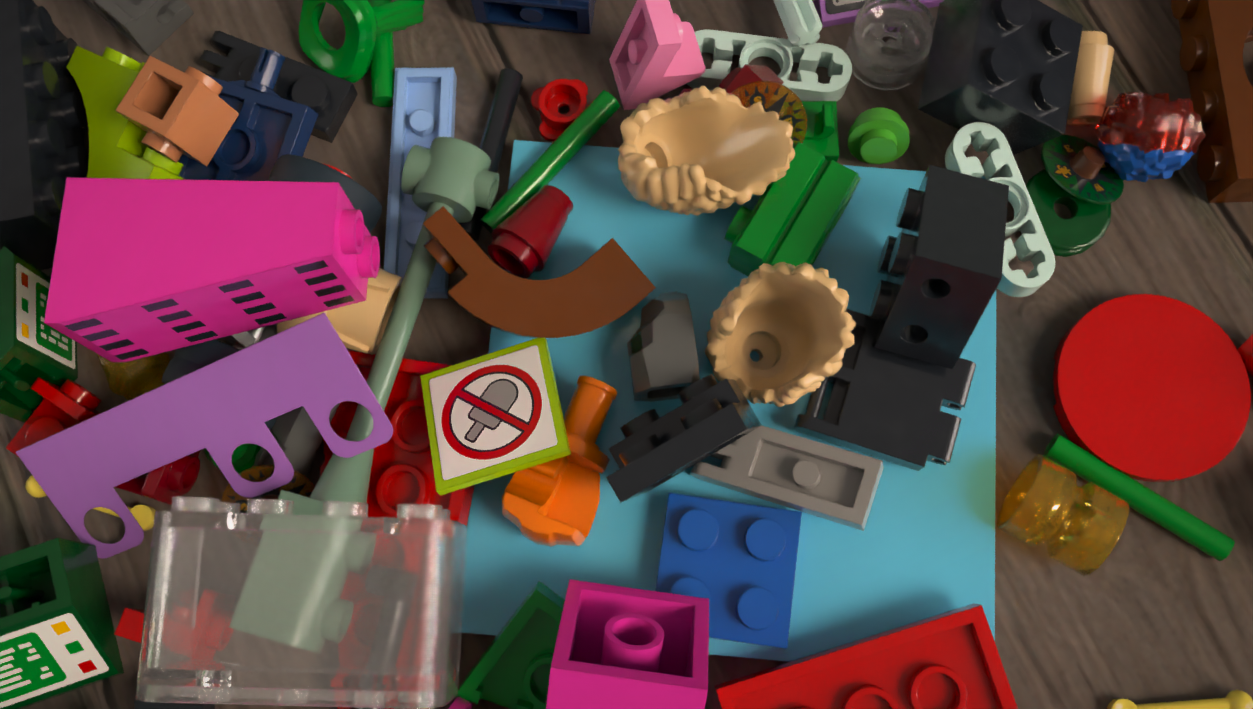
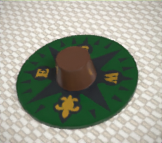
M1061 135L1043 144L1041 159L1046 171L1061 188L1083 201L1100 205L1113 203L1122 195L1124 189L1123 180L1119 174L1114 172L1110 164L1105 162L1102 151L1095 145L1071 135Z

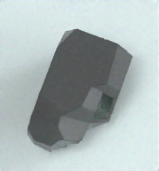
M677 291L660 293L658 297L651 300L641 309L640 328L627 343L635 401L655 402L678 399L677 394L700 380L693 321L687 294Z

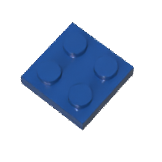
M669 493L655 591L708 598L709 638L787 649L802 512Z

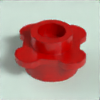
M557 79L533 92L531 104L540 113L542 123L539 130L545 140L554 142L588 106V87L583 81L579 79ZM566 106L570 110L567 114H561L558 111L559 108Z

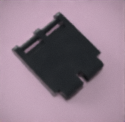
M846 309L845 312H848L856 322L854 329L851 331L854 335V345L846 348L841 369L834 375L825 377L824 381H821L820 387L816 388L815 392H811L805 415H797L794 429L800 433L916 471L925 467L926 460L940 465L950 463L961 418L942 412L940 409L941 406L954 410H961L962 407H965L976 364L959 357L954 368L949 369L875 348L879 320ZM829 382L833 384L828 404L824 410L823 420L818 419V415Z

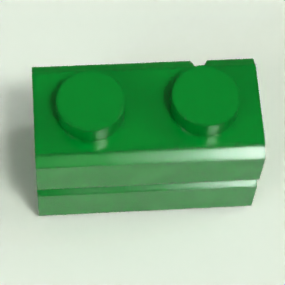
M793 142L795 156L789 162L790 168L786 171V175L767 186L753 210L742 206L732 220L724 238L732 243L727 263L748 277L751 272L758 269L763 263H768L772 266L779 262H786L794 266L808 263L813 266L859 184L861 178L858 173L834 160H826L823 154L800 142Z

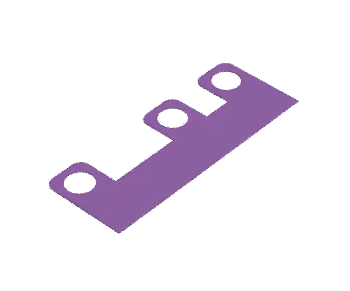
M324 312L16 451V454L81 543L95 545L98 558H109L138 546L144 539L142 527L113 488L206 448L234 491L243 497L253 498L288 484L294 476L292 464L265 424L266 421L303 406L330 450L343 458L356 456L387 443L393 435V426ZM344 401H352L363 405L373 418L371 434L361 441H348L339 437L333 431L329 421L332 408ZM248 443L256 444L266 449L274 460L275 468L272 476L262 482H251L242 478L232 465L234 450L238 446ZM96 507H103L114 511L124 522V537L112 544L97 541L85 528L84 517L86 513Z

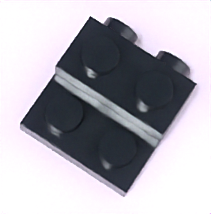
M712 374L708 375L677 394L682 402L681 406L661 418L655 409L649 410L620 428L625 439L608 448L620 469L606 477L620 503L651 491L762 426L735 379L726 378L717 383Z

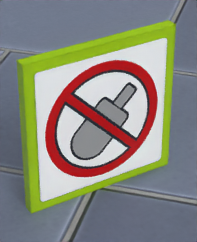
M535 338L420 376L436 492L440 496L571 455L546 338Z

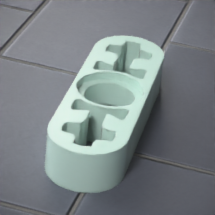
M703 29L694 33L701 55L704 52L712 53L713 63L711 69H705L704 74L687 83V85L692 88H700L705 85L708 90H713L730 73L733 55H740L738 67L741 68L745 64H749L753 59L765 56L774 59L779 64L781 72L778 77L784 81L778 90V95H773L770 100L778 101L788 93L785 101L837 102L844 95L852 74V63L849 56L842 49L831 44L815 42L812 45L806 43L797 47L791 44L789 39ZM793 62L799 63L796 81L789 80ZM817 67L828 68V76L831 77L829 84L818 82V74L815 73Z
M973 122L967 124L956 133L946 150V168L978 178L985 175L986 180L1009 186L1008 201L1013 206L1014 219L1006 223L1002 278L997 289L1012 297L1029 296L1036 292L1052 276L1055 269L1053 250L1005 135L997 127L988 123ZM970 144H972L976 152L986 151L989 156L983 165H981L980 160L976 156H965L964 153ZM1021 231L1022 235L1013 244L1011 236ZM1016 255L1021 262L1031 261L1034 265V269L1027 277L1023 270L1017 269L1012 271L1008 263Z

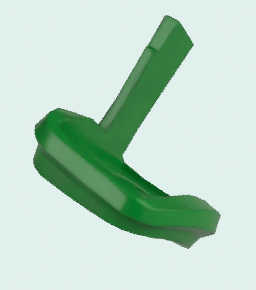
M303 0L299 22L300 46L303 52L325 72L352 83L358 82L369 70L376 35L405 30L409 26L423 22V5L425 2L424 0H397L372 7L368 0ZM326 2L338 10L344 21L346 30L345 41L339 49L330 46L319 30L318 24Z

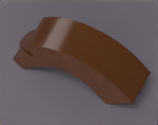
M444 206L423 223L425 230L432 237L423 245L424 248L448 275L452 274L458 267L466 275L448 291L449 296L476 319L506 333L529 338H561L590 332L620 318L656 288L613 238L572 272L553 279L532 280L510 274L496 265Z

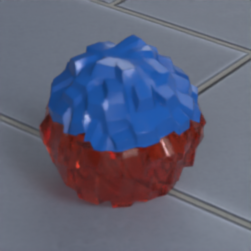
M1134 91L1119 93L1113 104L1105 107L1101 121L1095 127V133L1098 137L1097 146L1102 151L1105 162L1110 164L1114 172L1119 174L1122 180H1137L1145 183L1149 179L1171 178L1174 171L1181 169L1190 160L1191 156L1197 153L1198 145L1206 136L1202 129L1201 116L1193 109V102L1189 98H1178L1177 100L1169 101V93H1156L1154 96Z

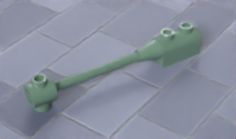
M438 137L432 141L430 148L414 145L410 149L403 168L401 187L403 193L412 195L413 202L420 209L427 212L424 222L444 206L458 223H464L472 220L476 206L488 210L492 208L499 187V173L489 171L491 159L477 146L457 138ZM424 225L421 227L366 381L383 410H385L437 262L423 246L432 238L425 230ZM359 403L345 439L348 441H361L367 438L373 430V418L370 412ZM374 449L350 458H343L333 453L310 497L281 490L231 628L322 653L326 639L337 643L344 639L354 612V602L341 598L350 571L362 575L366 573L374 556L377 536L375 534L364 531L368 518L365 517Z

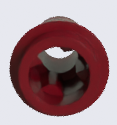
M543 186L538 193L492 230L493 241L488 246V253L494 262L508 273L528 279L533 271H542L568 219V215L573 210V203L570 198L554 186Z

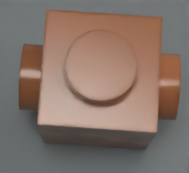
M149 56L115 110L146 132L141 143L148 148L167 156L176 163L183 154L206 167L239 115L237 111L219 97L223 87L214 79L191 66H188L186 71L182 72L152 56Z

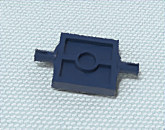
M261 47L249 81L227 82L211 77L223 87L219 97L237 111L239 115L208 166L206 167L182 154L178 162L184 164L179 176L187 180L267 181L273 166L282 155L290 154L303 157L318 113L309 106L283 99L273 91L283 62L286 60L283 55Z

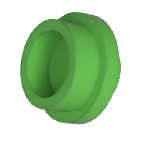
M883 107L871 108L862 112L848 132L849 151L856 159L868 164L892 162L906 152L910 143L909 129L897 112Z

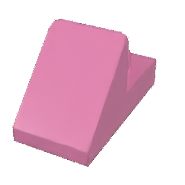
M637 0L609 59L624 110L636 109L639 104L648 103L650 99L658 98L699 78L705 72L704 61L693 26L689 22H681L680 17L673 13L669 0Z

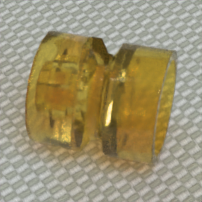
M1038 454L1027 463L1010 488L999 512L997 527L1031 547L1043 542L1046 543L1047 554L1050 558L1086 576L1101 566L1118 542L1129 515V503L1093 482L1078 486L1076 474L1073 471L1042 454ZM1072 507L1073 509L1071 510V512L1069 513L1068 517L1066 518V516H1067V514H1068L1070 508ZM1066 518V520H1065V522H1064L1062 528H1060L1062 522H1063L1064 519Z

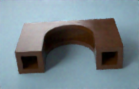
M1172 0V14L1176 19H1179L1182 38L1180 65L1187 72L1191 93L1188 115L1192 125L1196 126L1200 149L1197 159V171L1200 179L1205 182L1208 203L1253 202V87L1248 80L1243 65L1244 43L1253 41V0Z

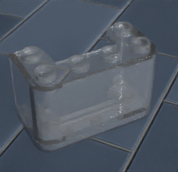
M172 497L171 511H155L136 700L157 703L423 709L446 706L458 695L467 526L450 520L451 510L442 509L443 506L398 504L397 518L368 517V503L323 502L322 515H293L294 501L248 499L247 513H240L241 504L220 502V499L204 497Z

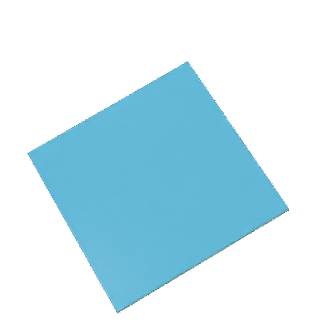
M514 140L508 190L552 143ZM584 145L549 182L548 185L560 189L570 198L573 203V210L568 215V219L544 269L540 272L533 271L528 279L547 280L566 275L577 269L613 238L656 288L623 316L603 327L575 336L546 338L563 417L577 387L579 376H588L605 382L616 389L618 393L615 400L612 401L595 443L600 448V451L610 459L605 472L599 473L600 501L590 532L582 545H555L552 547L539 545L523 536L519 527L502 514V496L514 473L476 484L468 517L455 632L497 636L538 581L564 600L569 579L655 591L669 493L798 511L700 480L690 474L693 466L651 491L620 503L606 478L620 469L608 448L625 439L620 430L623 425L649 410L655 409L661 418L682 405L679 398L655 402L634 400L627 343L640 328L641 309L651 300L658 297L660 293L677 291L687 294L693 321L700 379L711 374L714 376L713 367L705 354V348L708 345L707 332L711 329L710 320L713 318V312L720 307L722 300L727 296L728 292L734 290V287H738L741 279L748 278V276L735 270L727 263L732 243L724 238L738 210L742 206L753 210L761 195L752 194L751 199L743 205L734 202L726 209L718 208L714 213H702L698 216L656 209L646 202L637 201L623 184L621 172L618 169L619 148ZM843 165L857 172L861 179L849 204L815 260L813 268L822 267L827 269L829 278L837 280L838 288L847 290L849 295L847 309L869 316L877 285L880 280L886 281L887 275L877 272L883 246L888 235L898 237L902 231V228L896 227V221L907 188L919 190L926 171ZM996 290L960 355V358L976 364L965 407H962L961 410H954L941 406L940 409L942 412L961 418L951 460L946 465L926 460L925 467L916 471L796 431L794 425L797 415H805L811 392L803 395L794 404H785L782 407L769 403L753 404L747 400L762 426L882 460L884 469L864 531L802 512L787 649L709 638V655L791 662L973 603L982 605L995 641ZM491 327L488 354L535 338L517 336ZM751 351L750 358L758 362L759 354L756 351ZM828 382L818 419L823 420L824 410L828 404L833 387L832 383ZM709 456L700 462L720 467L722 459Z

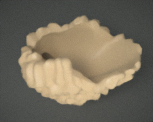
M704 85L700 88H694L690 92H684L672 99H650L648 103L639 104L636 110L624 119L620 125L623 144L618 149L620 153L618 156V169L621 172L623 184L637 201L646 202L656 209L668 210L678 214L698 216L702 213H714L718 208L726 209L734 202L743 205L751 199L752 194L757 196L763 195L771 182L784 177L786 171L790 168L789 162L795 156L791 139L793 127L788 121L779 120V115L775 111L765 112L760 101L746 108L741 105V101L734 94L730 95L726 93L725 89L719 87L708 90Z
M779 262L773 266L763 263L758 269L751 272L748 278L741 279L740 285L734 287V290L729 291L722 300L720 307L713 312V318L710 320L711 329L707 332L708 345L705 348V354L713 367L714 377L718 382L726 378L735 379L745 398L753 404L769 403L782 407L785 404H794L808 392H815L825 377L832 376L841 369L846 348L854 345V335L851 331L854 329L856 322L848 312H845L849 301L847 290L838 288L837 280L829 278L828 270L822 267L814 269L808 263L797 266L786 262ZM751 351H756L759 354L758 362L750 358Z

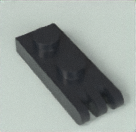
M215 31L209 42L214 48L227 55L225 57L215 52L204 50L198 62L204 68L216 73V75L212 76L205 72L203 73L227 82L249 81L261 47L224 32ZM285 57L286 60L283 62L273 91L283 99L309 106L317 112L318 117L311 135L332 143L358 95L353 83Z

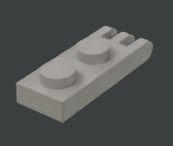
M760 426L711 455L712 457L722 459L720 467L706 462H699L693 465L690 474L715 485L864 531L884 466L883 461Z

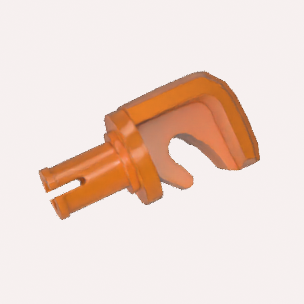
M579 376L577 387L563 418L571 455L515 472L504 490L502 496L503 516L519 527L523 536L536 544L550 547L555 545L580 546L590 532L600 501L599 473L605 472L610 460L607 455L600 451V448L595 443L612 401L615 400L618 394L616 389L598 379Z

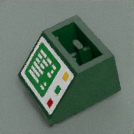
M3 247L0 250V413L25 423L44 400L43 396L30 388L38 377L59 387L67 379L75 382L78 378L77 342L44 323L51 277L8 248Z
M55 538L0 557V709H22L124 673L95 545Z

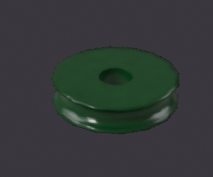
M1046 169L1041 170L1029 179L1026 187L1054 256L1068 257L1081 254L1104 236L1111 222V203L1100 205L1076 198L1061 188L1051 178ZM1058 203L1067 206L1071 212V219L1059 217L1055 213L1054 204Z

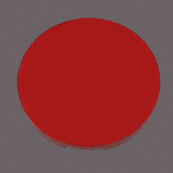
M1133 294L1111 299L1093 308L1076 321L1063 336L1053 357L1055 359L1053 385L1056 404L1053 407L1062 429L1071 442L1133 479L1149 482H1175L1205 472L1217 465L1234 449L1245 430L1251 406V391L1243 359L1225 331L1209 316L1187 303L1154 294Z

